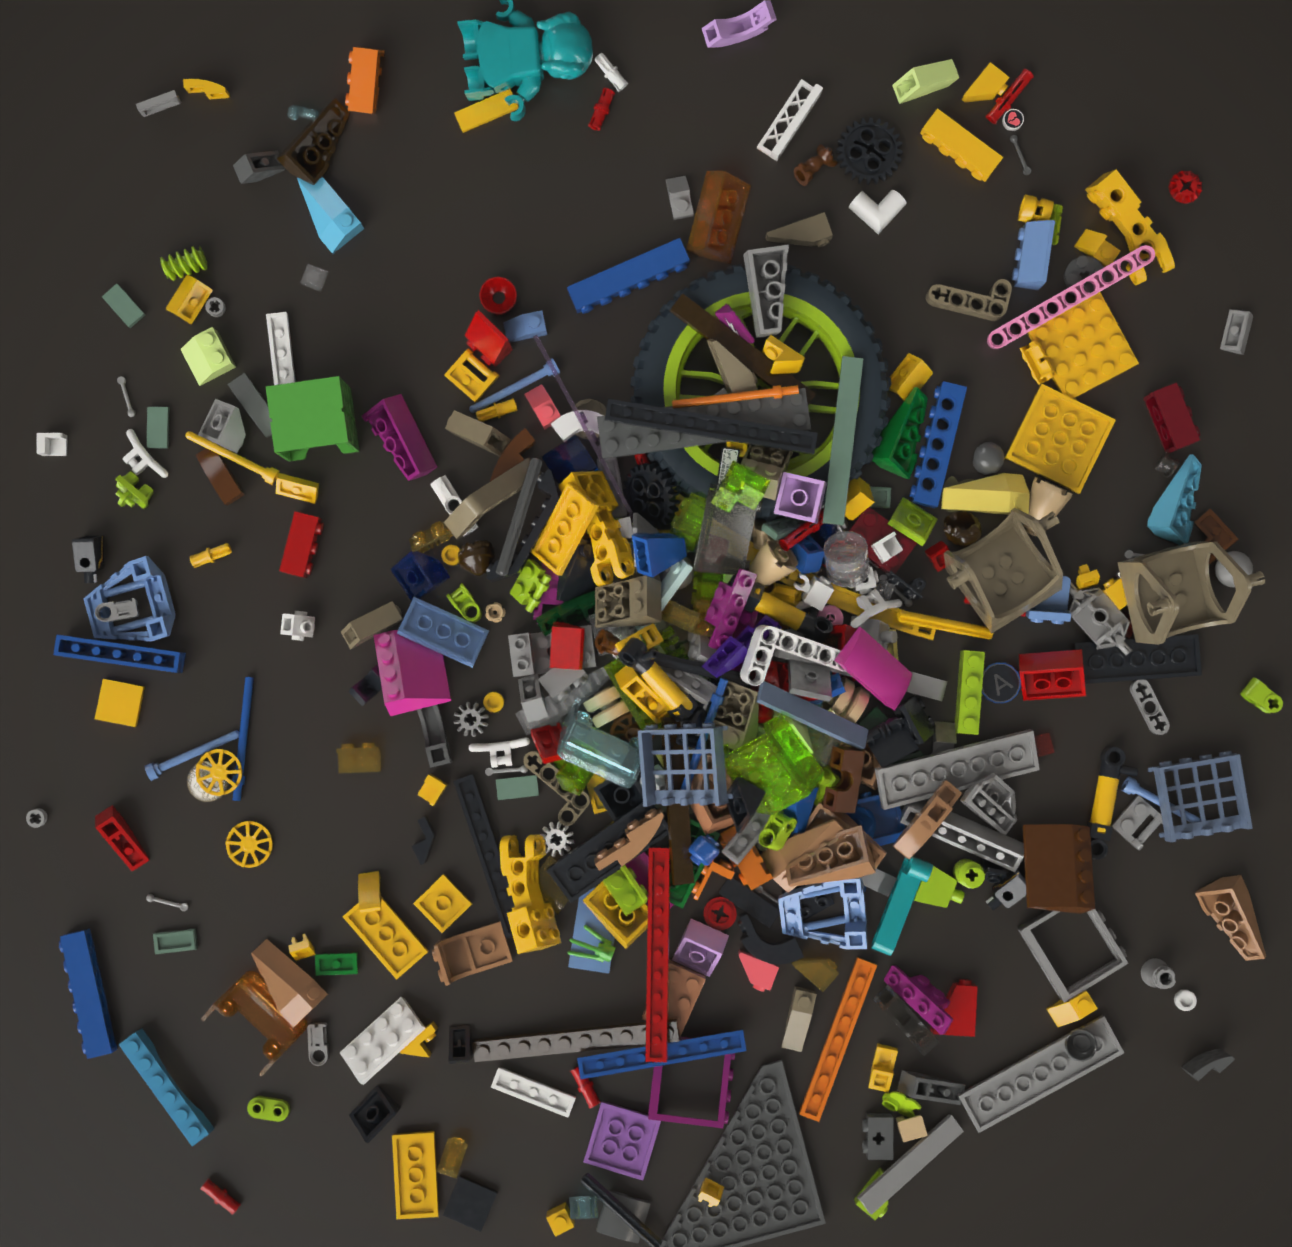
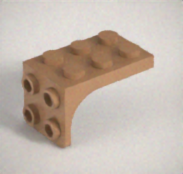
M500 921L439 940L435 943L432 950L433 959L435 962L438 961L440 970H438L440 981L445 982L446 986L463 977L513 962Z

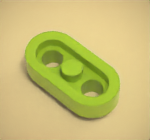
M256 1096L248 1103L247 1110L253 1118L280 1122L289 1115L290 1106L283 1099ZM259 1105L261 1111H256L254 1106ZM275 1108L281 1109L282 1113L280 1115L276 1114Z

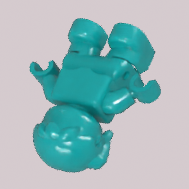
M499 0L502 5L506 4L509 7L505 12L498 11L496 13L497 19L509 21L513 27L476 19L457 21L464 40V60L479 59L480 67H464L469 90H464L468 101L482 100L485 96H490L495 92H505L515 85L519 86L516 92L518 95H509L504 99L509 106L513 103L519 105L518 110L511 112L510 115L512 121H519L526 113L525 101L529 102L540 90L541 81L544 79V70L554 78L568 80L578 78L587 71L593 59L592 39L588 30L581 24L579 17L572 12H565L547 20L537 21V27L544 30L541 41L531 17L516 10L513 0Z

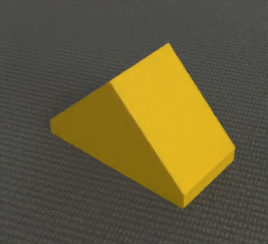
M860 477L851 480L848 485L845 517L849 520H854L875 503L869 484Z

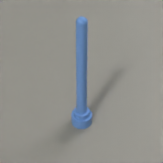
M554 359L548 360L543 365L544 368L471 405L469 408L470 412L476 413L546 375L555 376L559 374L560 371Z
M239 731L230 732L160 764L152 762L145 765L147 776L151 781L157 779L162 774V771L239 738Z
M1130 776L1124 780L1121 791L1129 795L1136 793L1160 806L1158 796L1140 787L1137 780ZM1173 810V811H1171L1172 813H1174V814H1176V815H1178V816L1180 817V811H1179V810ZM1185 810L1187 821L1191 823L1201 821L1199 817Z

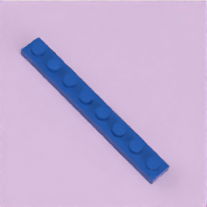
M743 1030L668 1043V1062H645L646 1046L579 1057L577 1061L580 1079L747 1050Z

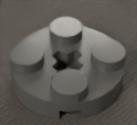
M1080 256L1074 259L1064 271L1063 276L1066 289L1081 281L1080 273L1084 274L1086 272L1089 277L1104 267L1093 257ZM1106 271L1102 274L1104 281L1106 280ZM1090 282L1084 283V290L1087 293H1092L1094 290L1093 284Z

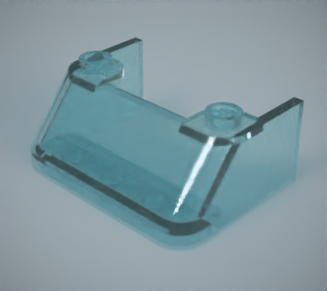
M577 698L563 722L557 748L558 755L565 761L622 787L631 788L641 770L638 737L631 738L628 743L593 727L591 716L585 711H579L581 699Z

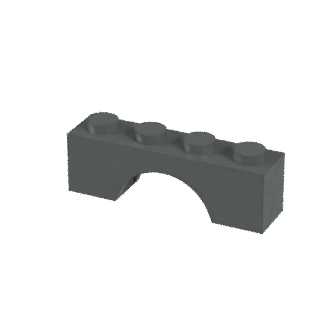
M439 704L418 709L417 712L423 729L425 749L430 768L453 762Z

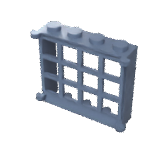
M696 723L683 724V727H677V724H665L664 728H658V724L645 725L643 730H638L643 807L654 804H662V806L681 804V806L697 803L701 806L715 803V806H721L729 803L728 799H733L734 796L733 794H727L722 732L723 730H729L728 725L715 726V723H702V727H696ZM700 733L701 749H688L687 734ZM705 733H710L711 749H706ZM670 734H682L683 750H671ZM652 735H664L665 750H653ZM709 753L712 754L713 769H708L707 754ZM666 754L667 770H655L653 755ZM671 754H684L685 770H672ZM689 754H702L703 769H690ZM667 774L668 790H656L655 775ZM673 774H685L686 790H674ZM690 774H703L704 789H691ZM708 774H713L714 789H709Z
M1224 751L1219 752L1217 757H1212V754L1200 755L1199 760L1192 761V757L1179 759V763L1172 764V761L1159 762L1158 767L1148 768V772L1154 771L1164 827V832L1159 833V837H1165V841L1176 842V839H1192L1194 836L1200 835L1210 836L1217 832H1233L1235 829L1240 828L1253 829L1240 754ZM1229 761L1232 776L1218 778L1215 763ZM1210 764L1213 779L1199 782L1197 766ZM1192 767L1194 783L1180 785L1178 770ZM1173 771L1175 786L1167 787L1164 772ZM1233 780L1235 796L1221 798L1219 783ZM1214 784L1216 799L1202 801L1200 786ZM1195 787L1197 802L1183 804L1181 789ZM1176 790L1178 805L1170 806L1168 791ZM1236 800L1239 815L1225 817L1222 802ZM1217 803L1220 818L1206 820L1203 805ZM1198 806L1201 821L1187 824L1184 809ZM1171 811H1180L1182 825L1173 826Z

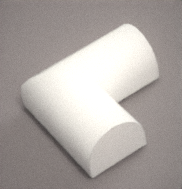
M891 190L879 204H876L867 194L861 191L848 208L879 235L906 205V200L897 191Z

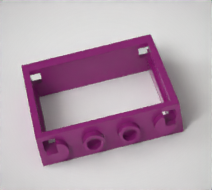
M680 1036V1040L691 1039L689 1037ZM735 1053L724 1055L717 1121L657 1113L663 1065L653 1068L648 1119L723 1128L724 1124H728L729 1111H725L726 1102L730 1103L731 1099L728 1081L733 1079V1069L730 1068V1062L735 1060Z

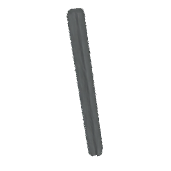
M538 458L530 460L496 568V573L501 576L508 575L543 464L542 460Z

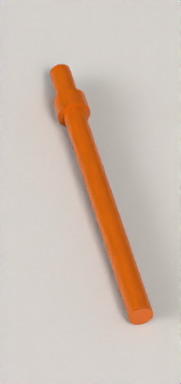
M778 385L773 386L771 389L672 400V406L675 409L767 397L777 399L782 398L784 395L799 394L798 385L787 387Z

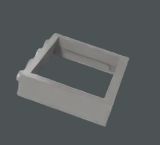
M1094 909L1087 913L1115 959L1068 988H1065L1030 931L1060 911L1046 910L1017 928L1055 992L1063 1002L1070 1000L1129 964L1125 958L1127 957L1125 950L1122 946L1118 947L1115 939H1117L1111 928L1107 929L1104 921L1106 919L1100 910L1096 911Z

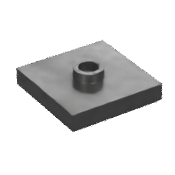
M790 659L787 664L789 693L830 702L832 698L830 668Z

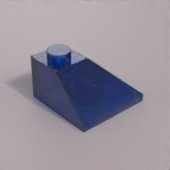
M576 435L541 456L559 485L571 472L598 470L597 465Z
M412 550L390 569L411 602L413 597L421 599L450 578L438 559L416 550Z

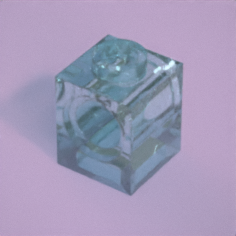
M596 1196L569 1197L570 1219L598 1218Z

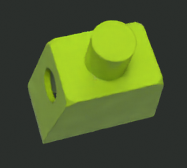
M933 866L928 881L920 882L914 901L947 908L950 900L961 904L965 892L955 889L956 879Z

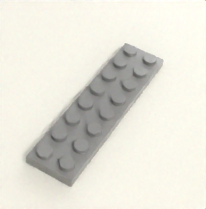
M1028 729L894 763L884 768L878 767L875 768L881 808L886 810L931 798L944 780L950 782L960 791L968 789L972 783L991 773H995L1003 780L1040 769L1034 731Z
M1101 1015L1079 1027L1087 1029L1096 1038L1097 1049L1091 1059L1081 1062L1075 1061L1068 1056L1065 1049V1039L1067 1037L1065 1035L962 1093L957 1094L977 1132L984 1131L1124 1054L1105 1016Z

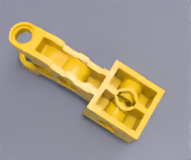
M1117 169L1104 173L1085 189L1088 193V199L1093 204L1096 203L1100 208V215L1105 220L1113 221L1125 236L1130 253L1144 243L1154 249L1155 256L1163 273L1175 268L1166 239L1161 233L1156 234L1150 226L1153 223L1148 216L1144 218L1139 212L1138 208L1141 201ZM1134 224L1139 227L1137 235L1133 232ZM1140 251L1139 257L1141 260L1149 257V254L1147 252L1143 254ZM1129 263L1126 266L1127 272L1131 267ZM1144 267L1129 275L1134 285L1141 284L1147 280Z
M603 471L571 472L558 486L561 493H563L567 483L570 482L599 504L586 529L591 538L595 558L590 568L594 583L599 587L612 584L614 579L612 568L614 574L620 579L633 575L635 566L630 544L627 538H623L621 535L619 521L614 520L612 512L619 505ZM621 563L625 564L627 569L626 572L623 571ZM601 571L606 575V581L602 579Z
M539 834L529 835L526 838L525 856H521V853H519L517 836L506 835L500 841L501 871L503 876H507L509 887L506 888L508 896H512L515 905L512 908V912L507 913L518 954L542 950L561 943L560 932L556 925L551 903H544L539 886V860L546 855L545 839Z

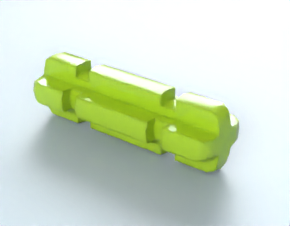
M1059 204L1053 205L1050 220L1055 221L1052 245H1056L1059 240L1058 233H1060L1062 218L1060 215L1063 210V206Z

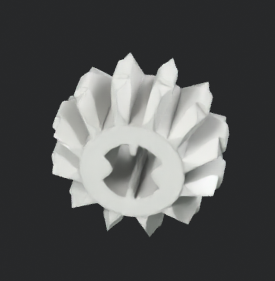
M559 821L557 828H555L553 822L549 823L551 830L545 826L542 828L547 835L540 834L546 839L545 844L548 845L546 853L549 852L550 848L553 849V857L556 855V850L559 851L560 856H563L564 851L562 848L566 851L571 850L566 843H574V840L567 839V837L574 834L573 831L566 833L565 831L569 826L561 829L562 824ZM553 834L562 837V840L559 841L560 844H557L556 841H551V838L554 837Z

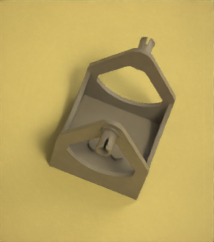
M1014 508L1008 517L984 538L959 551L950 552L947 550L944 552L945 569L950 577H947V581L953 589L959 587L991 634L1062 590L1063 572L1046 535L1048 529L1060 523L1058 517H1054L1055 513L1053 511L1038 520ZM1022 523L1030 527L1040 539L1051 565L1035 547Z
M1215 541L1188 542L1117 562L1136 643L1159 645L1164 643L1166 638L1183 632L1234 623L1251 593V588L1265 583V579H1259L1265 577L1261 571L1247 575L1219 543ZM1211 553L1228 570L1234 580L1236 592L1226 612L1219 605L1211 586L1209 577V558Z

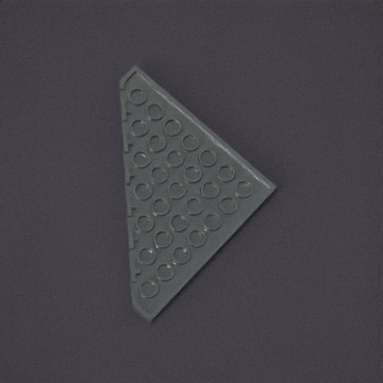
M782 1060L761 1065L661 1240L662 1244L660 1247H741L826 1224ZM705 1178L724 1186L721 1200L717 1206L709 1207V1202L705 1200L699 1201V1192Z

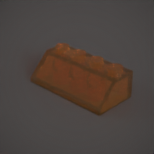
M707 171L686 250L700 257L731 264L751 185L726 171Z

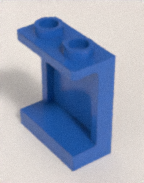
M871 792L859 794L860 798H858L857 805L869 809L876 821V831L872 839L879 846L895 843L905 830L904 824L900 823V806L884 810L881 808L879 793L873 795Z

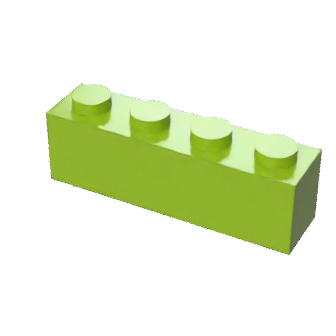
M960 651L955 712L956 733L979 735L985 652Z

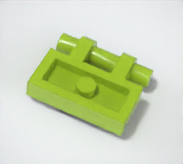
M533 559L527 560L510 591V594L521 605H527L525 610L530 613L533 612L535 607L539 606L540 598L544 591L548 590L549 582L552 578L550 575L545 574L546 570Z

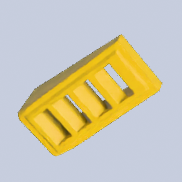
M652 623L616 643L615 646L620 652L631 638L635 637L642 641L640 638L642 636L647 644V651L661 644L663 638L655 624Z

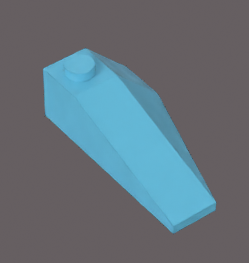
M297 177L318 236L331 253L334 254L360 233L364 227L323 177L315 185Z
M1190 454L1153 507L1151 516L1148 518L1147 526L1156 536L1178 545L1188 543L1193 529L1194 521H1190L1191 510L1196 508L1194 491H1197L1199 488L1202 464L1193 454Z

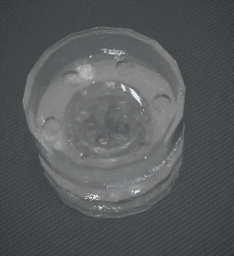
M853 531L838 532L827 539L823 551L828 579L840 587H853L864 582L869 576L870 571L866 539Z

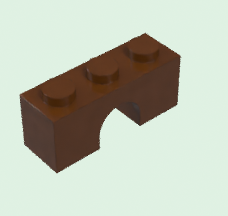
M832 747L829 766L841 771V780L834 787H826L823 808L833 812L855 813L865 751L854 747Z

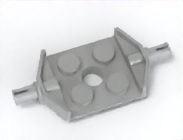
M1070 582L1069 593L1073 596L1069 612L1076 623L1097 645L1096 649L1118 646L1125 656L1130 653L1132 649L1124 641L1130 624L1125 615L1100 588L1079 591ZM1096 612L1103 613L1105 621H1097L1094 614Z

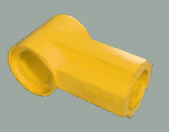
M774 582L764 588L765 592H769V594L795 607L802 599V591L792 586Z

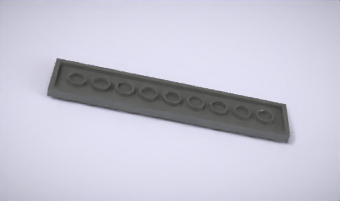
M800 388L799 394L784 395L782 398L777 399L767 397L674 409L803 431L811 430L805 388ZM673 406L663 408L673 409ZM605 416L597 417L603 459L731 442L605 421Z

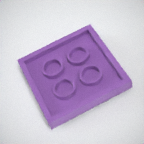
M601 1101L583 1162L643 1181L661 1121L649 1120L648 1114Z

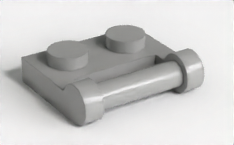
M1136 795L1114 820L1111 827L1140 851L1143 847L1142 844L1163 822L1161 814L1141 796ZM1151 815L1154 819L1135 839L1132 834Z

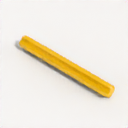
M900 610L897 615L899 622L988 640L992 639L994 634H991L985 626Z

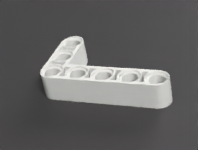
M759 625L753 633L740 677L743 682L753 686L762 684L775 649L845 672L846 670L834 661L841 650L772 626ZM768 629L769 637L767 640H764L763 633ZM787 636L788 644L784 647L782 640ZM806 643L807 650L802 653L801 646ZM761 650L763 653L762 658L757 660L756 654ZM822 650H825L826 656L821 660L820 653ZM754 670L756 676L753 680H750L749 674Z

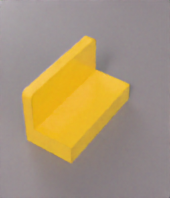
M186 275L167 305L166 310L192 325L213 290L199 280Z
M908 353L890 376L891 387L889 390L898 394L905 401L913 388L918 387L921 389L933 372L921 358Z

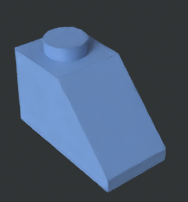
M542 310L522 314L503 322L505 334L510 343L547 335Z

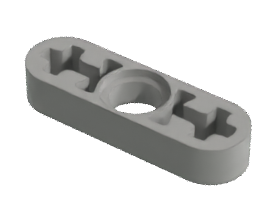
M1146 680L1133 681L1130 685V692L1149 730L1156 735L1167 733L1170 727L1169 721L1149 682ZM1138 683L1145 686L1143 693L1145 696L1150 695V698L1140 701V698L1144 697L1141 692H1136ZM1148 701H1152L1155 704V710L1152 713H1148L1144 709V705ZM1159 713L1160 716H1156L1158 722H1163L1162 730L1155 729L1154 726L1157 723L1154 718L1150 720V716H1155Z

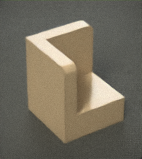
M921 1115L907 1119L904 1116L895 1118L903 1143L928 1136Z

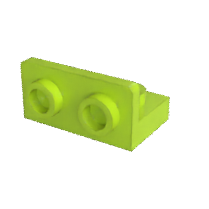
M623 865L620 870L604 879L603 883L625 916H628L647 903L648 892L642 884L639 886L635 878L637 877L632 868H627Z

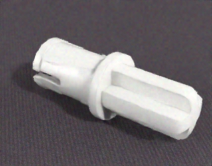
M603 53L595 57V62L605 73L604 77L609 79L618 92L623 90L628 85V82L619 73L618 67H614Z

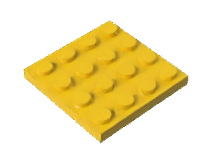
M1101 292L1028 332L1031 341L1036 340L1037 343H1040L1046 356L1041 358L1042 361L1048 359L1055 371L1053 373L1055 377L1052 380L1058 391L1072 399L1139 364Z
M1041 384L1005 459L1080 494L1116 420Z

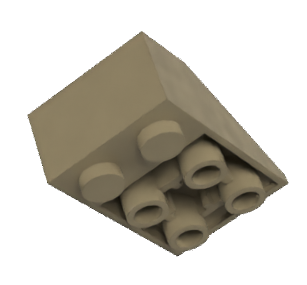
M749 445L737 470L735 490L776 500L783 472H787L793 451Z
M645 575L595 588L596 628L645 626L661 622L660 581Z
M730 680L723 694L725 696L724 701L719 706L713 723H715V726L728 725L729 730L722 731L723 746L740 753L752 751L758 732L759 703L756 702L758 692Z

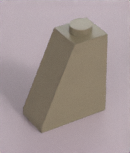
M455 410L449 417L445 427L446 430L499 457L511 440L494 427Z
M392 601L351 621L341 633L351 650L373 638V635L380 634L398 624L402 620V612Z

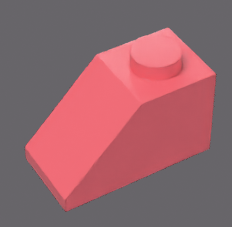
M542 384L524 394L544 430L551 427V423L561 417Z
M739 950V958L750 983L754 984L753 988L762 992L765 989L770 991L779 969L778 964L761 961L752 954Z

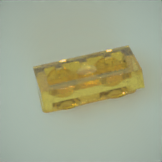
M362 743V747L354 748V744H341L342 748L336 749L339 773L381 771L380 747H375V743Z

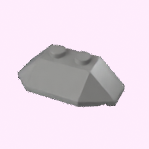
M991 773L972 783L960 799L979 818L1001 834L1007 835L1017 821V814H1015V791L995 773Z

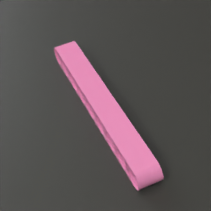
M1147 245L1139 247L997 328L988 335V345L993 349L1002 348L1148 265L1155 258L1154 249ZM1144 250L1149 254L1148 261L1140 259V251ZM1122 261L1129 262L1131 267L1128 272L1121 269ZM1103 272L1111 273V282H1105L1102 279ZM1085 282L1093 284L1094 290L1092 293H1087L1084 290ZM1071 292L1075 295L1074 303H1068L1065 300L1066 293ZM1048 303H1054L1057 306L1055 314H1050L1047 311ZM1035 313L1038 315L1039 321L1037 324L1029 322V314ZM1011 324H1018L1020 326L1019 334L1014 335L1010 332ZM994 334L1001 335L1002 343L1000 345L993 344L991 339Z

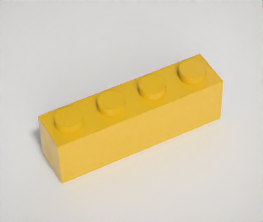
M938 108L920 132L922 138L927 143H933L939 147V151L943 155L951 156L959 167L967 168L972 172V176L979 181L983 180L986 182L1003 159L1000 154Z

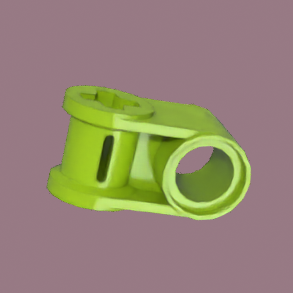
M463 583L453 593L446 595L452 605L467 621L477 622L481 619L482 610ZM471 607L477 609V614L473 618L467 616V611Z
M1255 677L1250 680L1240 693L1245 700L1254 704L1264 713H1276L1283 707L1281 697ZM1269 700H1273L1272 705L1274 707L1269 708Z
M779 808L774 810L759 835V843L774 851L782 849L796 827V819L793 817L789 818Z

